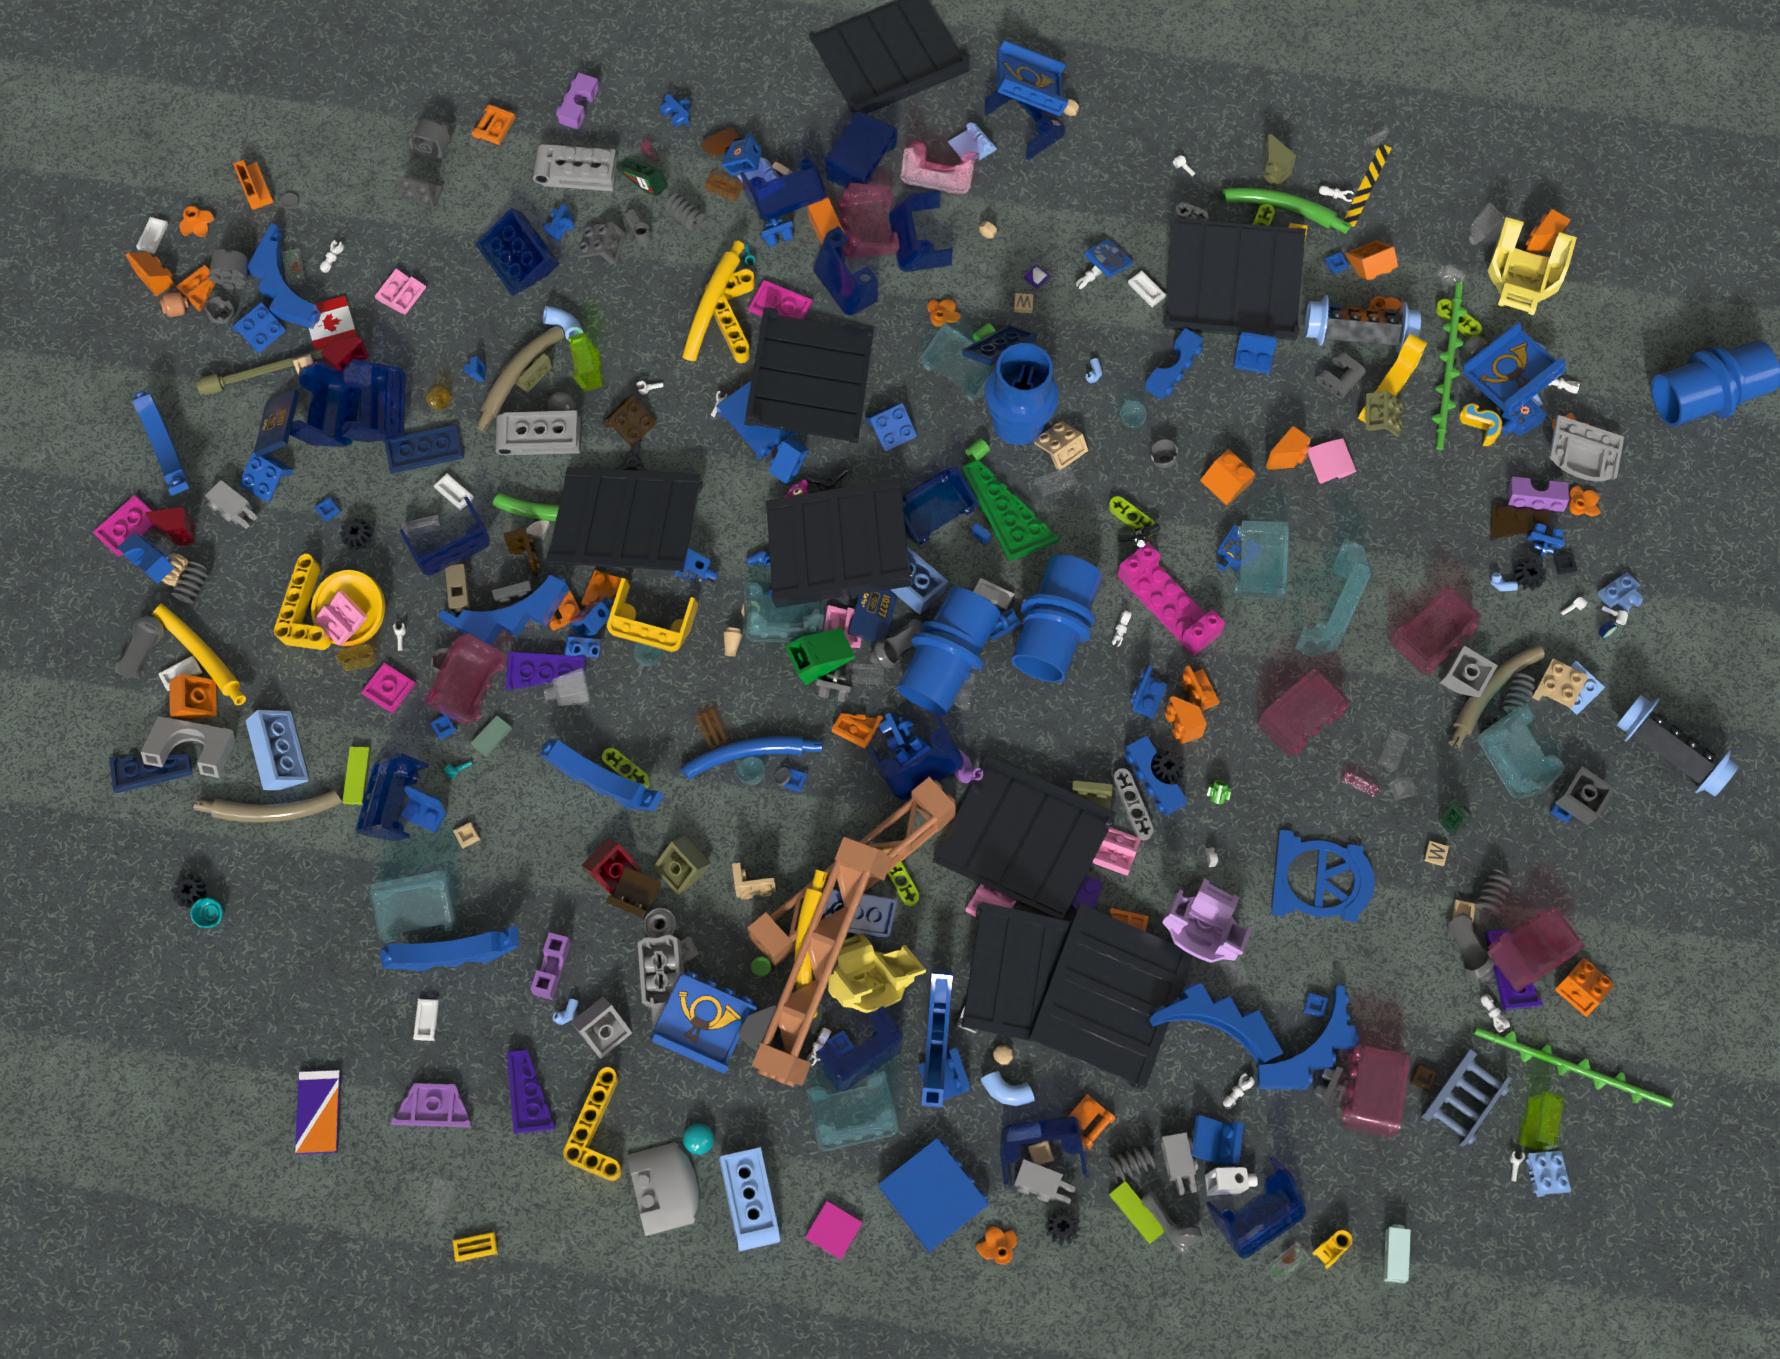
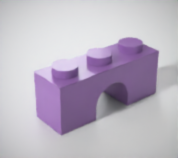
M578 73L576 78L572 80L569 92L565 93L562 106H559L556 114L560 124L579 130L585 118L584 106L577 103L583 100L594 101L599 91L598 79Z
M1512 477L1508 485V506L1564 512L1569 501L1567 482L1549 481L1545 491L1535 490L1531 485L1530 478Z
M549 932L543 949V963L540 970H536L530 989L533 995L553 1000L571 945L568 937Z

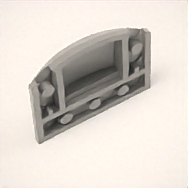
M1557 415L1549 458L1559 468L1575 477L1598 482L1609 479L1613 480L1618 475L1624 436Z
M675 1142L627 1155L645 1236L695 1223L696 1220L694 1217L699 1206L697 1178L689 1158Z

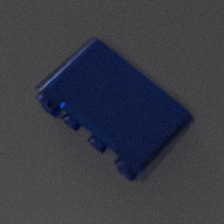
M838 226L826 234L813 265V271L842 312L846 315H854L878 302V279L868 266L854 274L850 272L845 265L846 256L841 250V245L849 240ZM863 274H868L870 276V280L866 282L862 281L860 279V276Z

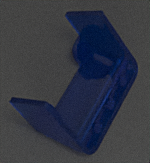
M997 91L993 92L985 98L984 114L986 116L1014 98ZM1015 99L1034 119L1036 131L1039 133L1037 137L1027 143L1026 159L1030 160L1063 138L1065 135V125L1055 114Z
M806 149L803 150L804 159L798 163V171L766 182L764 178L759 176L749 180L744 172L740 173L746 197L762 220L776 218L826 198L825 187L815 161Z
M940 190L911 194L889 212V224L897 265L903 272L952 266V248L934 251L931 241L926 239L917 240L912 212L940 208Z
M465 497L464 500L476 524L467 529L466 536L432 553L427 550L416 553L403 528L399 530L414 561L424 575H434L489 546L490 537L468 497Z
M936 709L932 712L941 728L934 731L930 737L934 749L900 767L893 758L881 760L878 752L871 745L867 747L881 775L894 795L900 800L911 798V791L928 777L933 781L940 782L958 772L964 766V758L943 718Z
M403 753L378 760L371 771L356 825V833L390 841L409 838L410 834L404 832L403 824L398 822L406 794L404 789L406 786L409 787L415 784L419 778L418 771L428 768L429 764Z
M1069 1116L1004 1127L1000 1135V1158L1004 1186L1008 1190L1012 1189L1009 1164L1019 1160L1021 1156L1020 1146L1061 1140L1062 1148L1066 1153H1080L1082 1173L1085 1178H1090L1081 1121L1077 1117Z
M1273 1156L1270 1158L1275 1173L1270 1175L1265 1181L1264 1188L1266 1193L1234 1215L1230 1209L1219 1211L1210 1201L1206 1202L1215 1225L1235 1253L1242 1259L1252 1256L1300 1222L1306 1214V1208L1292 1174Z

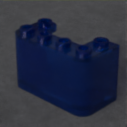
M862 111L854 113L850 124L844 127L841 138L835 141L834 149L826 155L825 172L827 173V180L864 197L868 191V188L865 186L869 181L871 182L874 170L885 153L894 150L897 145V128Z
M884 1006L874 1011L870 1017V1023L875 1030L872 1034L873 1037L844 1057L836 1046L826 1045L815 1052L817 1064L836 1090L846 1091L901 1052L902 1032Z

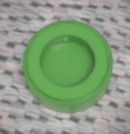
M763 956L755 958L751 964L753 974L757 977L769 975L771 972V962L769 959Z

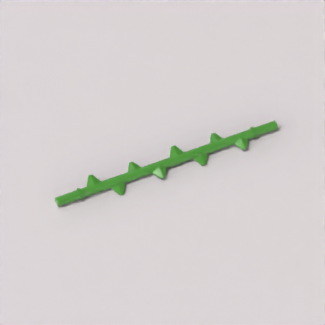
M1457 282L1455 285L1451 322L1443 325V329L1449 332L1450 335L1448 351L1439 356V358L1446 362L1444 384L1436 387V391L1442 394L1440 414L1432 416V420L1439 425L1437 429V450L1444 449L1448 410L1456 408V403L1449 398L1452 378L1460 375V371L1453 368L1455 348L1463 346L1464 343L1457 338L1459 317L1467 314V310L1460 306L1463 283Z
M1478 1027L1474 1031V1035L1493 1041L1494 1044L1498 1043L1520 1051L1523 1062H1526L1533 1056L1556 1065L1558 1074L1561 1076L1570 1070L1592 1078L1595 1089L1599 1090L1605 1084L1627 1091L1631 1093L1633 1103H1637L1642 1098H1645L1650 1102L1653 1101L1669 1108L1673 1106L1674 1100L1655 1094L1654 1091L1650 1092L1626 1083L1625 1075L1622 1072L1615 1078L1591 1070L1589 1060L1587 1059L1582 1060L1579 1064H1575L1552 1055L1549 1045H1546L1541 1050H1537L1516 1041L1515 1032L1512 1031L1505 1037Z

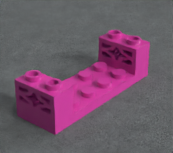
M1148 542L1120 564L1117 576L1179 642L1195 656L1222 634L1225 622L1213 609L1205 614L1159 566L1161 555Z

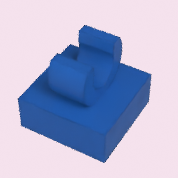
M472 357L470 364L464 365V373H468V377H474L478 382L485 381L486 364L478 357Z

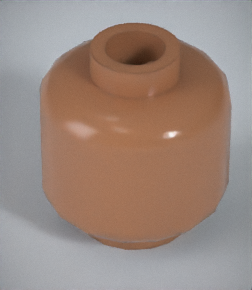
M180 292L165 294L163 299L160 300L163 314H167L168 317L184 315L186 312L185 308H189L187 298L182 297Z

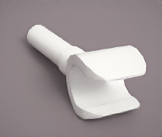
M1184 156L1174 158L1173 164L1176 168L1182 166L1191 176L1195 175V172L1186 164Z
M639 381L636 384L638 388L644 387L638 390L641 395L647 394L649 390L663 387V383L646 385L644 381Z
M718 391L716 394V404L711 413L713 417L717 413L716 405L727 398V394L724 398H720L721 391Z
M1578 597L1573 604L1560 611V613L1565 615L1575 607L1581 611L1588 602L1582 597Z
M1603 606V611L1617 617L1616 623L1626 624L1628 618L1626 611H1614Z
M395 623L393 629L398 639V651L403 650L402 639L406 633V628L402 623V628L397 630Z
M1514 1151L1510 1155V1162L1513 1164L1511 1181L1516 1182L1519 1164L1524 1160L1525 1155L1522 1152L1520 1160L1515 1158Z

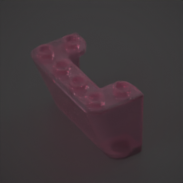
M850 183L844 191L842 198L839 199L838 210L841 211L840 224L843 226L845 240H843L845 241L844 255L847 256L848 260L895 255L900 248L897 232H894L890 237L887 210L893 202L890 186Z

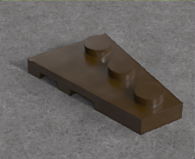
M1493 504L1491 507L1490 541L1502 537L1508 538L1518 534L1531 533L1536 524L1547 526V530L1549 527V510Z

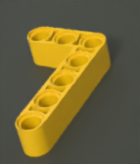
M749 269L733 273L713 313L734 359L739 363L749 360V344L727 300L750 292L755 288L754 273Z
M1411 333L1404 342L1397 361L1375 392L1388 391L1396 397L1417 367L1427 342ZM1366 405L1358 417L1364 423H1366Z
M309 554L301 555L296 562L274 627V635L285 645L325 650L331 645V637L321 627L302 624L321 568L317 561Z
M605 1067L597 1075L563 1154L571 1165L607 1180L614 1181L622 1173L619 1163L610 1157L588 1149L618 1084L616 1072L610 1067ZM612 1074L613 1079L611 1082L606 1083L603 1081L605 1075ZM604 1093L605 1097L602 1101H595L596 1094ZM589 1112L596 1113L595 1119L591 1121L586 1119V1115ZM587 1131L588 1135L585 1139H578L579 1132ZM572 1150L579 1151V1155L575 1159L569 1158V1153ZM597 1158L598 1163L594 1167H589L587 1164L589 1159ZM615 1165L617 1167L616 1172L612 1175L607 1174V1168Z

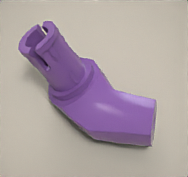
M957 747L946 756L953 766L955 777L959 781L968 783L971 780L982 779L983 771L980 768H973L970 759Z

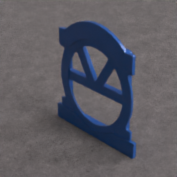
M1280 830L1271 914L1285 917L1286 912L1294 913V909H1298L1303 913L1316 917L1340 915L1341 920L1357 922L1358 914L1370 902L1375 886L1372 867L1363 854L1364 846L1348 844L1347 849L1327 841L1301 842L1300 837L1293 836V831ZM1309 850H1319L1314 907L1302 902L1295 896L1287 878L1291 862L1298 855ZM1330 851L1339 855L1345 860V863L1326 870L1327 852ZM1352 870L1354 888L1351 895L1347 896L1325 879ZM1324 889L1341 900L1342 903L1334 907L1323 908Z

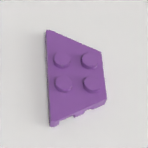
M414 1083L408 1097L402 1102L397 1115L391 1120L392 1125L472 1126L458 1089L453 1084Z

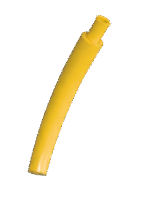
M735 241L731 250L723 254L705 289L685 344L682 358L686 360H697L714 310L726 285L740 263L739 256L745 248L742 242Z
M160 603L151 615L157 618L192 653L225 696H230L235 705L243 704L246 697L239 690L240 683L228 667L187 624Z
M815 870L811 889H806L797 928L795 960L822 896L828 875L826 872ZM808 952L796 979V990L813 981L812 965ZM816 1010L815 1015H814L813 1018H815V1017L818 1015V1011H817V1010Z

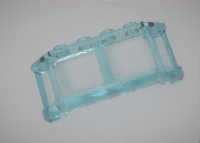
M1344 539L1333 564V572L1337 576L1346 579L1347 582L1327 626L1317 622L1312 630H1308V627L1305 626L1295 647V652L1312 659L1337 650L1373 571L1371 563L1369 564L1366 559L1363 546Z

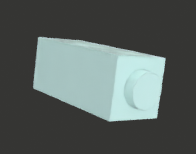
M1395 1224L1386 1229L1383 1281L1406 1283L1409 1279L1411 1230L1404 1229L1405 1226Z

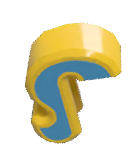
M1466 404L1460 414V421L1463 424L1486 430L1482 446L1493 444L1502 429L1500 416L1492 410L1478 411L1479 406L1477 404Z

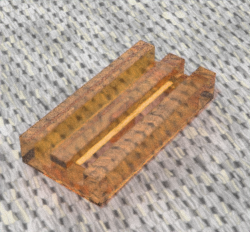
M711 173L704 185V190L734 202L737 201L738 196L741 194L740 192L744 189L743 185ZM712 180H716V181L721 182V183H723V184H718V183H716V182H713ZM726 185L736 188L737 190L728 188Z
M713 709L708 713H702L703 715L695 716L710 750L728 744ZM712 716L723 742H719L708 717ZM705 719L716 745H712L701 720Z

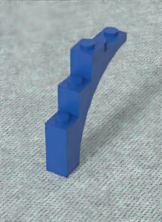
M932 970L922 1106L942 1107L953 971Z
M1192 983L1184 987V992L1178 999L1170 1003L1171 1006L1167 1008L1161 1006L1153 1011L1154 1015L1149 1019L1153 1026L1179 1020L1197 1021L1214 1026L1240 1042L1258 1065L1267 1064L1283 1054L1259 1010L1253 1013L1247 1011L1240 1015L1231 997L1225 999L1219 997L1212 1001L1202 983L1195 986Z
M1336 986L1333 990V1006L1330 1018L1319 1039L1306 1051L1289 1060L1275 1064L1259 1065L1257 1068V1089L1306 1090L1309 1084H1312V1072H1309V1070H1325V1068H1332L1333 1064L1336 1063V1054L1332 1050H1353L1356 1044H1359V1033L1355 1031V1026H1347L1350 1023V1014L1346 1012L1349 995L1348 992H1345V986Z

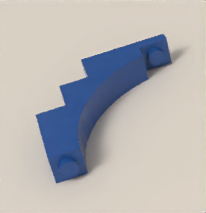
M271 223L247 268L252 276L262 279L258 288L263 297L273 300L269 309L275 318L313 329L316 323L319 322L321 314L315 304L301 299L285 284L282 273L283 251L278 244L281 242L282 233L277 225Z
M142 390L135 393L132 402L153 446L171 496L189 489V478L151 392Z
M549 575L546 581L534 593L512 606L485 612L463 610L459 616L452 611L447 613L442 610L438 617L443 623L490 648L502 629L518 638L529 619L546 627L570 589L565 579L560 576L554 577Z
M549 739L542 746L539 756L573 781L583 782L598 794L610 796L626 809L654 812L664 796L660 791L649 790L640 783L628 780L600 767L559 740Z
M510 926L501 932L490 931L477 936L452 941L421 944L390 943L381 949L380 960L382 961V968L426 971L434 966L458 967L465 962L489 963L519 947L518 927Z

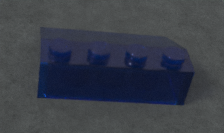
M512 207L475 243L512 296L547 277L560 264L526 216Z

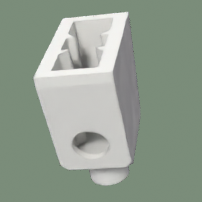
M1245 1167L1215 1168L1205 1175L1207 1196L1237 1194L1246 1191L1251 1186H1257L1256 1174H1247Z

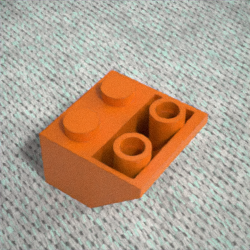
M1553 209L1548 215L1544 214L1539 222V226H1536L1530 234L1531 237L1526 243L1528 246L1526 252L1535 254L1552 251L1558 233L1564 234L1571 220Z
M1175 696L1170 697L1165 717L1168 723L1171 722L1173 725L1172 732L1175 739H1179L1180 744H1184L1202 737L1207 723L1200 707Z

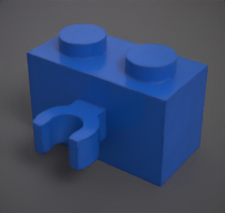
M792 437L780 442L777 448L779 451L771 460V467L768 471L786 484L795 480L809 451L807 447Z

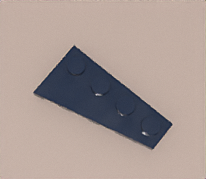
M189 754L168 755L163 767L144 764L142 758H135L134 756L118 759L117 757H109L112 786L115 794L193 775Z

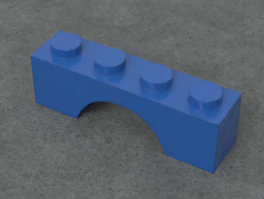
M1185 328L1174 345V351L1177 353L1179 361L1170 368H1155L1146 381L1145 390L1162 400L1167 395L1170 396L1175 389V383H1180L1185 373L1183 372L1185 369L1189 370L1193 365V358L1201 354L1204 348L1202 346L1203 338Z
M133 532L117 547L134 565H138L157 584L174 569L170 564L171 558L143 535L139 537Z
M1145 736L1128 745L1125 751V758L1129 764H1133L1135 767L1137 778L1143 780L1146 785V793L1156 801L1155 807L1158 812H1162L1166 817L1185 807L1187 799L1177 784L1162 783L1153 775L1151 762L1154 760L1157 751L1149 738Z

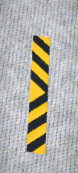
M1383 144L1379 145L1345 216L1344 221L1352 224L1351 226L1353 227L1391 150L1390 147Z

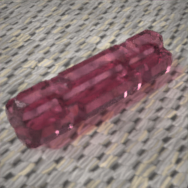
M1348 771L1344 773L1341 779L1342 782L1350 783L1352 787L1364 793L1365 791L1368 792V795L1375 797L1379 791L1378 786L1370 785V782L1358 776L1354 777Z

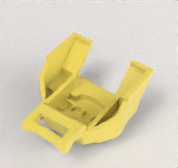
M1506 217L1487 272L1501 294L1498 305L1510 306L1534 315L1539 301L1545 300L1559 291L1569 267L1577 237L1559 232L1550 258L1531 254L1515 248L1524 222Z
M855 933L853 937L847 938L843 942L835 962V969L829 977L828 992L833 998H837L843 1007H851L865 1013L873 1012L900 1001L905 988L914 982L915 976L926 973V969L906 945H903L900 950L887 954L875 952L872 944L864 934Z

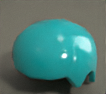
M202 898L192 905L190 915L192 921L198 927L212 928L222 921L224 910L222 904L216 899Z
M694 1123L684 1131L683 1144L692 1154L702 1155L709 1152L713 1147L715 1137L710 1127L703 1123Z

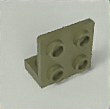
M544 353L540 357L538 356L521 373L515 384L528 393L552 368L549 357ZM510 361L501 369V373L505 369V367L510 363Z
M1388 391L1367 393L1366 430L1387 429L1396 437L1400 436L1403 428L1401 413L1403 412L1402 402Z
M1073 781L1072 793L1110 809L1113 784Z

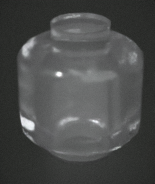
M1449 262L1445 267L1441 266L1437 276L1441 277L1440 283L1454 289L1457 282H1463L1466 273H1464L1463 267Z

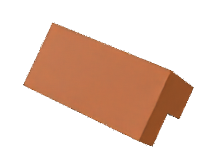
M244 160L233 163L252 210L273 203L257 162L247 166Z
M829 198L808 205V217L824 252L835 249L834 243L845 240V233Z

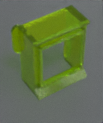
M586 333L568 337L575 371L573 377L583 392L603 387L600 372L602 364L598 348L594 347Z
M1547 1091L1529 1097L1525 1123H1522L1520 1126L1518 1145L1542 1152L1559 1147L1560 1145L1556 1139H1558L1563 1109L1562 1100H1565L1566 1097Z

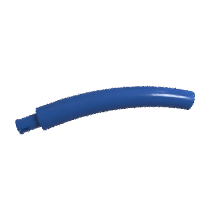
M786 735L745 739L703 753L679 769L690 780L712 767L740 758L768 754L803 755V751L822 753L823 740H804V736Z

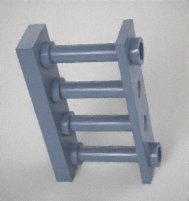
M1471 1049L1464 1055L1422 1115V1118L1428 1122L1432 1118L1435 1120L1438 1118L1461 1135L1463 1140L1459 1145L1462 1147L1467 1143L1472 1144L1477 1137L1475 1131L1500 1095L1505 1096L1511 1088L1508 1085L1511 1081L1509 1076L1503 1082H1500L1478 1066L1476 1061L1473 1060L1477 1053ZM1466 1069L1473 1071L1497 1089L1492 1098H1489L1464 1080L1465 1077L1462 1075ZM1455 1086L1462 1087L1486 1105L1480 1115L1453 1096L1454 1093L1451 1091ZM1443 1102H1449L1475 1121L1469 1131L1442 1112L1443 1109L1440 1107Z

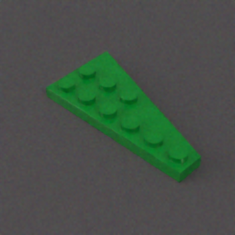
M979 460L962 466L961 470L1008 562L1060 541V538L1053 534L1046 524L1038 520L1034 513L1018 497L1009 492L1007 487L1003 483L1001 484L994 477V474Z

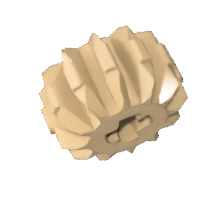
M172 553L168 556L172 560L170 564L174 569L161 581L168 585L176 586L178 580H182L181 575L185 573L184 570L188 567L189 561L180 554Z

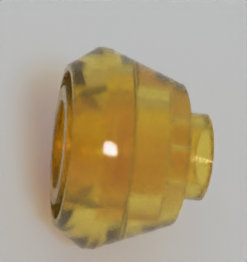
M436 386L428 391L426 401L436 411H443L450 403V395L445 387Z

